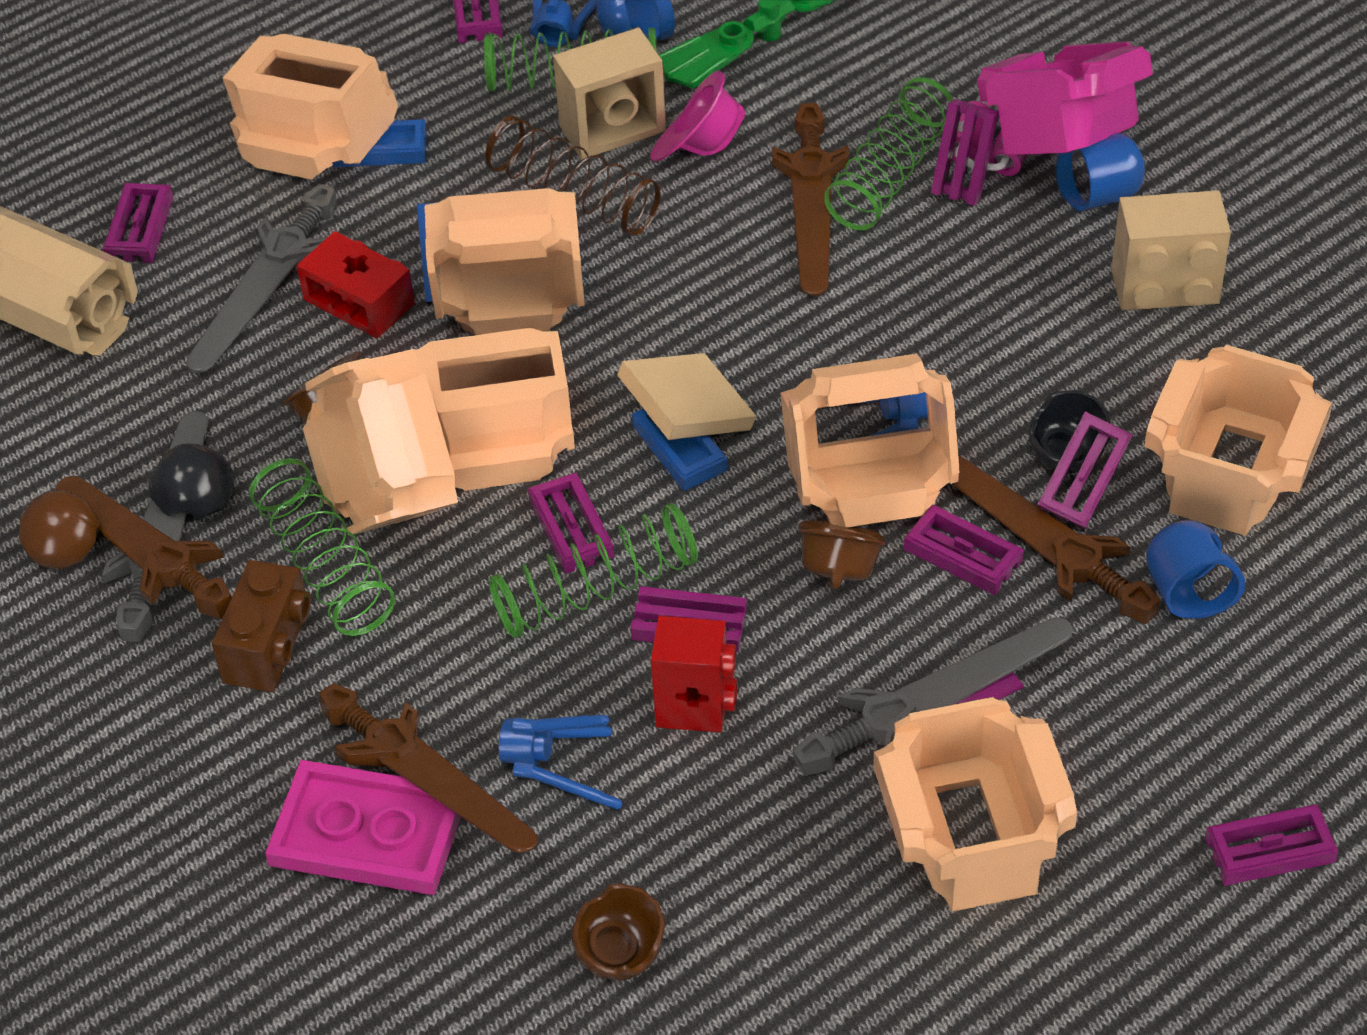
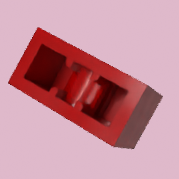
M336 231L296 265L303 300L376 339L415 304L410 269L406 268L398 260L389 259L369 249L361 241L352 240Z
M658 615L651 656L656 728L722 733L725 711L735 712L738 680L734 678L736 644H727L726 621Z

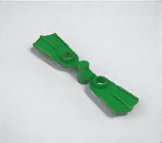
M759 0V11L746 18L742 23L737 21L726 22L717 29L702 36H696L658 54L662 59L665 79L692 89L696 88L713 72L721 70L751 48L754 42L753 32H757L758 38L763 41H775L781 36V22L788 13L793 10L798 12L814 11L835 0Z

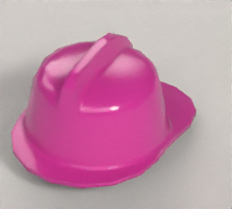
M719 70L713 72L696 89L685 109L667 128L653 147L650 159L653 162L663 160L678 148L700 156L713 155L723 150L731 142L745 117V110L723 89L725 82L724 73Z

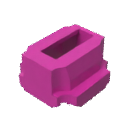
M1129 41L1066 45L1054 56V61L1046 63L1044 52L1018 54L982 68L977 83L980 101H987V105H998L1004 155L1067 153L1091 146L1106 139L1111 134L1120 133L1136 126L1139 118L1134 82L1153 75L1150 53L1143 46H1133Z

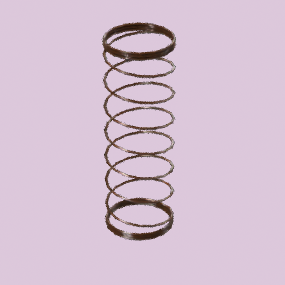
M508 116L496 125L490 134L485 150V160L489 169L496 172L507 169L509 178L515 179L527 168L526 184L530 188L537 186L547 173L544 189H546L549 174L555 163L563 154L569 151V166L566 176L557 190L559 192L569 174L571 166L570 150L578 148L584 151L587 158L580 162L572 171L564 189V192H566L574 172L588 159L586 181L575 202L580 198L587 185L590 173L589 158H601L606 164V167L597 173L586 189L582 203L584 214H591L601 204L608 186V167L617 166L623 170L625 176L617 181L605 199L601 215L603 223H610L620 213L627 195V176L631 175L640 176L643 181L632 190L626 200L621 217L622 231L631 236H636L642 233L655 217L661 198L660 186L656 181L652 179L645 180L641 174L635 172L626 174L622 165L616 163L607 165L602 156H588L586 150L579 146L570 148L565 139L560 137L551 139L546 130L540 128L532 130L528 122L515 116ZM514 119L517 120V121H514V122L510 123L508 126H506V127L500 132V130L502 129V127H503L505 124H507L509 121L514 120ZM514 123H518L519 137L517 144L509 159L502 166L494 168L491 164V153L496 141L506 128ZM523 123L527 124V126L531 129V131L526 135ZM533 132H545L550 140L541 145L531 159L534 149ZM532 133V149L529 159L519 175L512 177L509 174V166L519 155L524 138ZM557 139L564 141L568 149L558 156L549 169L553 150L552 141ZM550 142L551 152L548 166L538 183L531 186L527 181L531 163L542 147ZM607 169V180L603 195L597 206L592 211L586 212L584 203L587 192L598 175ZM626 178V189L622 204L611 220L605 221L603 215L606 202L614 188L620 181ZM653 183L655 196L651 210L643 224L637 230L629 232L639 222L644 211L647 199L646 185ZM645 186V199L641 213L634 225L628 230L627 219L629 210L635 197Z

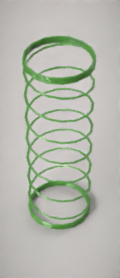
M649 27L648 41L656 51L655 28ZM609 29L606 31L605 38H607L608 32L613 36ZM586 30L582 35L581 46H583L585 33L588 35L589 42L592 43L589 32ZM562 31L559 38L557 54L560 53L563 34L565 35L568 49L571 50L567 34ZM540 32L536 40L532 82L523 39L521 35L518 33L514 37L511 55L510 84L508 80L504 52L499 37L496 34H494L493 37L491 34L485 35L484 64L486 86L489 92L495 91L496 88L495 51L493 42L495 37L497 38L501 49L507 87L509 91L512 87L513 59L517 36L520 37L522 43L530 88L533 90L535 83L536 56L540 35H542L547 52L552 85L554 89L556 88V83L554 84L548 46L543 33Z
M925 77L909 80L898 95L899 100L891 103L888 108V114L879 119L877 123L878 129L869 132L867 143L860 145L856 151V157L848 160L845 165L846 172L838 174L834 182L829 185L824 193V202L829 213L839 223L854 230L872 228L880 218L882 210L887 208L892 201V196L898 193L903 186V181L910 177L914 166L921 162L924 152L928 151L933 145L934 139L940 136L945 124L943 108L929 92L919 87L908 86L914 82H924L933 85L946 96L949 102L952 101L953 98L950 93L938 82ZM909 88L919 89L930 95L941 108L943 122H932L921 108L908 102L905 97L906 90ZM899 103L903 112L910 119L921 125L932 127L933 137L922 139L916 127L908 120L898 115H890L891 107ZM908 104L917 107L925 114L928 120L917 115ZM889 117L892 125L900 133L911 139L921 141L922 151L912 153L905 141L897 134L886 129H880L879 124L882 119ZM891 117H898L910 124L916 130L920 139L900 131L894 125ZM934 127H942L939 133L935 135ZM878 131L881 138L891 148L911 155L912 165L901 167L894 155L886 148L869 143L870 135ZM880 131H887L895 135L905 144L910 153L900 151L891 146L883 138ZM932 140L929 147L925 149L923 141ZM868 145L871 153L880 162L900 169L901 180L890 181L885 172L874 162L865 158H859L858 152L860 148ZM870 145L884 149L894 158L899 167L889 165L873 153ZM922 154L918 162L914 164L913 155ZM857 159L861 168L869 176L878 181L889 183L891 194L879 196L873 185L865 178L848 172L847 166L849 163ZM859 160H865L874 164L883 172L888 181L871 175L861 165ZM911 168L907 177L904 178L902 169ZM844 174L849 178V180L837 181L839 176ZM848 174L863 179L873 188L877 195L871 194L860 184L852 182ZM901 182L897 191L893 193L891 183ZM837 185H847L863 193L872 203L874 210L860 209L848 203L840 195ZM835 186L839 196L848 205L857 210L875 212V220L867 225H856L846 221L832 208L829 201V190ZM874 197H878L879 203H880V209H879V206H878V204H877V202H876V199H875ZM890 197L886 206L882 207L880 198Z
M288 458L277 460L262 469L251 483L249 491L251 502L259 509L260 515L266 519H271L270 529L276 535L282 536V548L287 552L294 553L292 558L294 566L300 568V570H306L304 575L306 584L311 587H318L316 592L317 601L324 605H330L328 615L336 629L343 635L356 636L377 628L388 618L394 608L396 600L394 592L388 585L382 583L380 571L373 565H370L368 554L359 548L356 537L347 530L344 519L335 513L332 502L323 495L321 486L312 480L308 467L298 459ZM286 464L301 465L305 469L306 477L289 478L281 481L264 494L259 504L255 502V487L260 479L269 471ZM290 480H305L300 490L289 500L279 505H261L268 492L279 484ZM312 482L319 488L321 495L309 494ZM308 486H309V489H308L306 495H303V494L305 493L306 489H307ZM307 496L321 498L320 507L317 512L301 516L291 523L283 534L273 530V519L287 516L296 510L305 501ZM304 497L294 509L284 515L274 517L279 510L294 504L299 498ZM323 499L330 504L332 512L320 511ZM262 510L276 512L272 515V517H268L262 513ZM318 513L332 514V522L328 529L312 534L303 540L295 551H291L284 546L283 540L285 536L297 533L307 527L316 518ZM315 514L305 526L297 531L286 534L296 522ZM335 516L342 521L344 529H330L334 523ZM331 530L344 532L343 541L340 546L324 551L314 558L307 568H302L296 564V553L312 548ZM327 531L319 541L308 548L297 551L308 539ZM346 532L353 537L356 547L351 545L342 546L346 538ZM350 547L356 549L355 557L351 564L334 570L319 585H313L308 582L306 576L308 570L320 567L330 561L340 548ZM338 549L320 565L309 568L315 560L325 553ZM358 550L366 556L368 564H353ZM352 566H368L363 582L349 586L340 592L331 603H325L320 600L318 594L320 587L334 583L343 577ZM348 567L341 576L332 582L323 584L329 576L338 570ZM370 567L378 573L380 582L365 581L369 575ZM358 586L350 590L344 597L341 598V600L335 602V600L348 589ZM379 588L374 601L363 612L347 620H337L339 612L353 596L367 589ZM381 588H385L390 592L389 606L373 623L355 630H345L338 626L337 622H348L364 614L375 603ZM337 604V606L334 609L333 617H331V607L332 605Z
M673 503L663 506L662 509L666 534L676 555L683 563L682 567L679 568L673 567L661 554L654 528L647 515H642L645 530L659 555L660 572L658 577L655 578L648 576L636 562L630 538L623 525H618L622 541L635 566L636 582L634 587L631 588L626 587L614 574L601 538L598 534L594 535L597 548L610 571L611 595L607 598L602 597L587 579L578 550L574 544H571L570 547L574 560L586 583L587 604L583 608L578 607L563 589L555 563L550 554L547 553L546 558L550 570L561 590L563 613L560 618L554 617L541 602L536 593L529 570L523 563L524 575L536 599L538 610V625L536 628L530 627L521 618L516 601L501 574L491 576L489 578L491 595L499 617L509 634L515 639L523 636V624L533 631L538 630L541 622L539 603L550 617L559 621L563 619L565 614L564 595L576 608L583 611L587 609L590 601L589 586L600 598L607 601L612 598L614 592L613 577L622 587L631 591L636 588L638 582V569L647 578L654 581L659 579L662 572V559L667 565L677 571L683 569L684 564L686 566L696 564L698 559L696 542L681 510ZM669 509L679 528L683 550L673 531ZM645 518H646V520H647V522H648V524H649V526H650V528H651V530H652V533H653V536H654V538H655L656 544L654 543V541H653V539H652V537H651V535H650V532H649V530H648V528H647V525H646V522H645ZM621 528L623 529V532H624V534H625V536H626V538H627V540H628V543H629L631 552H630V550H629V548H628V546H627V543H626V541H625V539H624V536H623V533H622V531H621ZM682 530L687 539L691 560H689V558L686 556V548ZM598 540H599V542H600V544H601V546H602V548H603L605 557H604V555H603V553H602V550H601V548H600V545H599V543H598ZM497 584L500 587L511 610L515 627L511 623L506 613V610L504 608L498 591Z

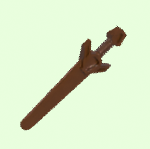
M801 103L795 117V133L801 136V148L791 154L772 146L773 166L791 179L800 287L807 295L817 296L826 292L829 280L830 213L824 202V193L831 184V178L845 168L849 160V146H844L831 153L821 149L819 136L825 132V118L818 103ZM831 189L829 190V201H830V203H831Z
M958 455L960 473L958 482L952 485L1055 566L1057 592L1072 603L1073 583H1087L1091 580L1120 601V614L1147 624L1158 614L1160 599L1145 581L1130 583L1102 562V559L1130 555V546L1114 536L1076 533Z
M68 476L57 483L55 490H65L78 494L89 502L100 520L97 530L143 570L140 591L147 601L154 605L163 588L181 585L194 595L200 613L218 619L223 618L232 598L223 579L212 578L208 580L195 570L198 564L224 558L219 547L211 541H174L81 477Z
M333 683L319 692L321 710L330 724L342 725L346 723L365 738V740L334 745L336 755L347 764L390 768L513 852L526 853L537 846L538 836L532 828L417 736L419 717L418 711L405 702L399 719H383L379 721L359 706L358 695L354 690Z

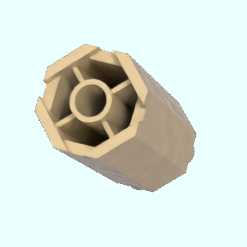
M0 206V319L74 353L84 354V351L94 355H101L126 330L130 317L122 314L125 303L128 301L134 304L138 294L131 263Z

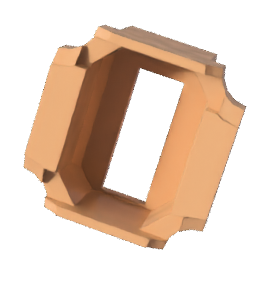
M288 34L259 36L223 77L236 115L230 125L242 158L255 168L311 180L325 169L333 166L332 162L343 160L344 164H359L394 122L398 108L393 89H390L386 72L379 71L375 57L366 55L361 48Z
M546 188L451 196L441 202L425 205L426 260L435 318L443 319L444 314L453 316L455 321L461 324L463 330L475 335L524 328L549 331L551 327L562 321L563 315L567 312V307L577 303V307L585 306L575 192H558Z
M524 328L431 341L420 349L415 350L418 361L426 372L455 473L456 488L467 491L541 480L542 477L553 471V464L559 452L567 448V451L575 449L568 384L558 331L542 332L534 328Z
M1229 345L1212 348L1208 353V357L1201 361L1199 359L1176 360L1151 415L1144 447L1154 451L1160 457L1163 464L1162 473L1165 474L1167 493L1171 499L1169 513L1246 536L1253 525L1265 519L1280 492L1291 491L1300 493L1328 423L1332 402L1323 399L1317 392L1315 394L1313 390L1314 377L1302 368L1303 366ZM1224 431L1263 442L1252 469L1213 458Z
M414 349L372 359L365 358L347 362L330 368L305 383L306 391H316L317 402L312 404L307 422L303 427L317 481L321 486L323 495L332 502L335 512L342 514L345 518L350 517L354 525L347 527L349 532L355 535L374 530L386 525L425 516L458 503L455 490V473L426 372L420 365ZM323 499L324 504H328L330 506V504Z
M918 354L812 369L811 378L805 379L794 389L781 392L789 469L797 483L798 497L802 505L810 506V504L820 507L826 514L830 524L847 528L923 516L932 504L935 505L936 498L940 493L939 490L947 483L953 484L958 482L960 472L951 383L946 375H938L935 370H925ZM926 392L929 427L818 444L815 415L817 408Z
M993 697L909 713L907 717L895 723L893 742L891 741L886 747L874 751L873 767L903 862L923 864L933 890L945 897L952 912L1036 895L1042 861L1056 857L1057 839L1064 832L1076 826L1077 809L1074 794L1048 723L1043 719H1030L1023 716L1020 719L1010 711L1011 707L1007 701L997 700ZM979 785L998 841L955 849L937 793Z

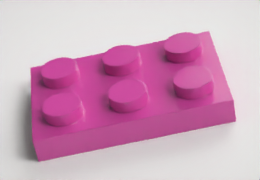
M300 760L265 855L268 866L435 895L461 817L401 776Z

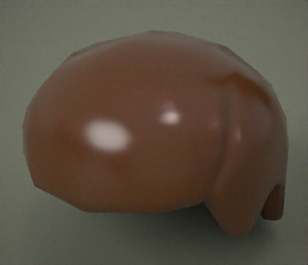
M51 490L32 499L21 514L19 540L26 554L40 566L65 569L83 561L95 544L96 530L99 527L100 520L89 502L78 494L65 490Z
M622 883L610 884L600 895L584 902L575 917L576 922L572 928V943L578 961L596 977L628 980L648 969L656 960L660 951L666 923L659 903L643 888Z

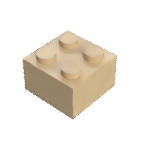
M639 27L553 55L559 125L573 147H582L586 150L588 156H593L666 131L662 59ZM575 148L581 160L587 158L583 150Z
M1220 190L1120 197L1112 273L1121 310L1220 303L1231 235Z

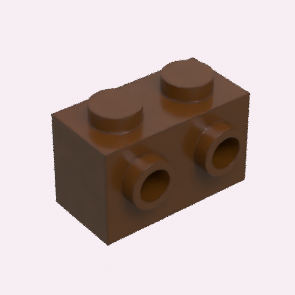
M248 560L211 643L223 684L274 693L284 667L287 666L291 659L293 646L302 624L306 622L310 612L311 595L310 592L305 591L300 568Z

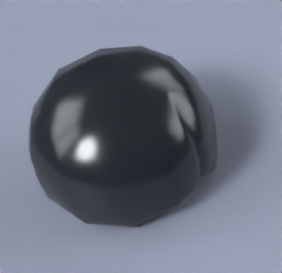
M1079 390L1056 391L1047 397L1043 405L1034 414L1028 427L1027 434L1029 438L1027 442L1031 453L1046 468L1055 471L1085 412L1110 423L1109 412L1096 397ZM1090 427L1067 474L1079 472L1099 431ZM1111 437L1108 438V440H1107V442H1106V444H1105V446H1104V448H1103V450H1102V452H1101L1099 458H1100L1101 455L1103 454V452H1104V450H1105V448H1106V446H1107V444H1108V442H1109V440H1110Z
M193 443L180 444L167 451L148 480L150 498L164 514L172 516L180 511L188 512L197 521L206 515L209 516L223 510L235 490L234 474L226 458L209 447Z

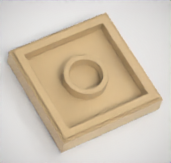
M705 353L622 361L617 374L668 440L751 430L757 417Z

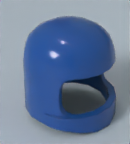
M597 0V17L604 36L608 29L614 36L629 31L630 28L635 29L638 27L643 30L642 32L647 39L649 27L655 28L656 40L663 41L673 36L675 16L670 0Z
M1111 134L1100 142L1078 149L1085 161L1089 175L1090 194L1088 201L1081 198L1073 177L1072 155L1075 150L1058 154L1055 166L1056 182L1063 198L1077 211H1086L1118 203L1120 197H1132L1142 187L1145 176L1144 159L1138 145L1127 135Z
M1183 520L1162 528L1153 537L1147 548L1146 566L1170 612L1180 618H1206L1224 612L1235 605L1245 592V578L1234 558L1222 552V543L1215 531L1199 521ZM1216 564L1225 565L1232 570L1231 580L1219 596L1210 601H1204L1198 596L1194 583L1205 576Z

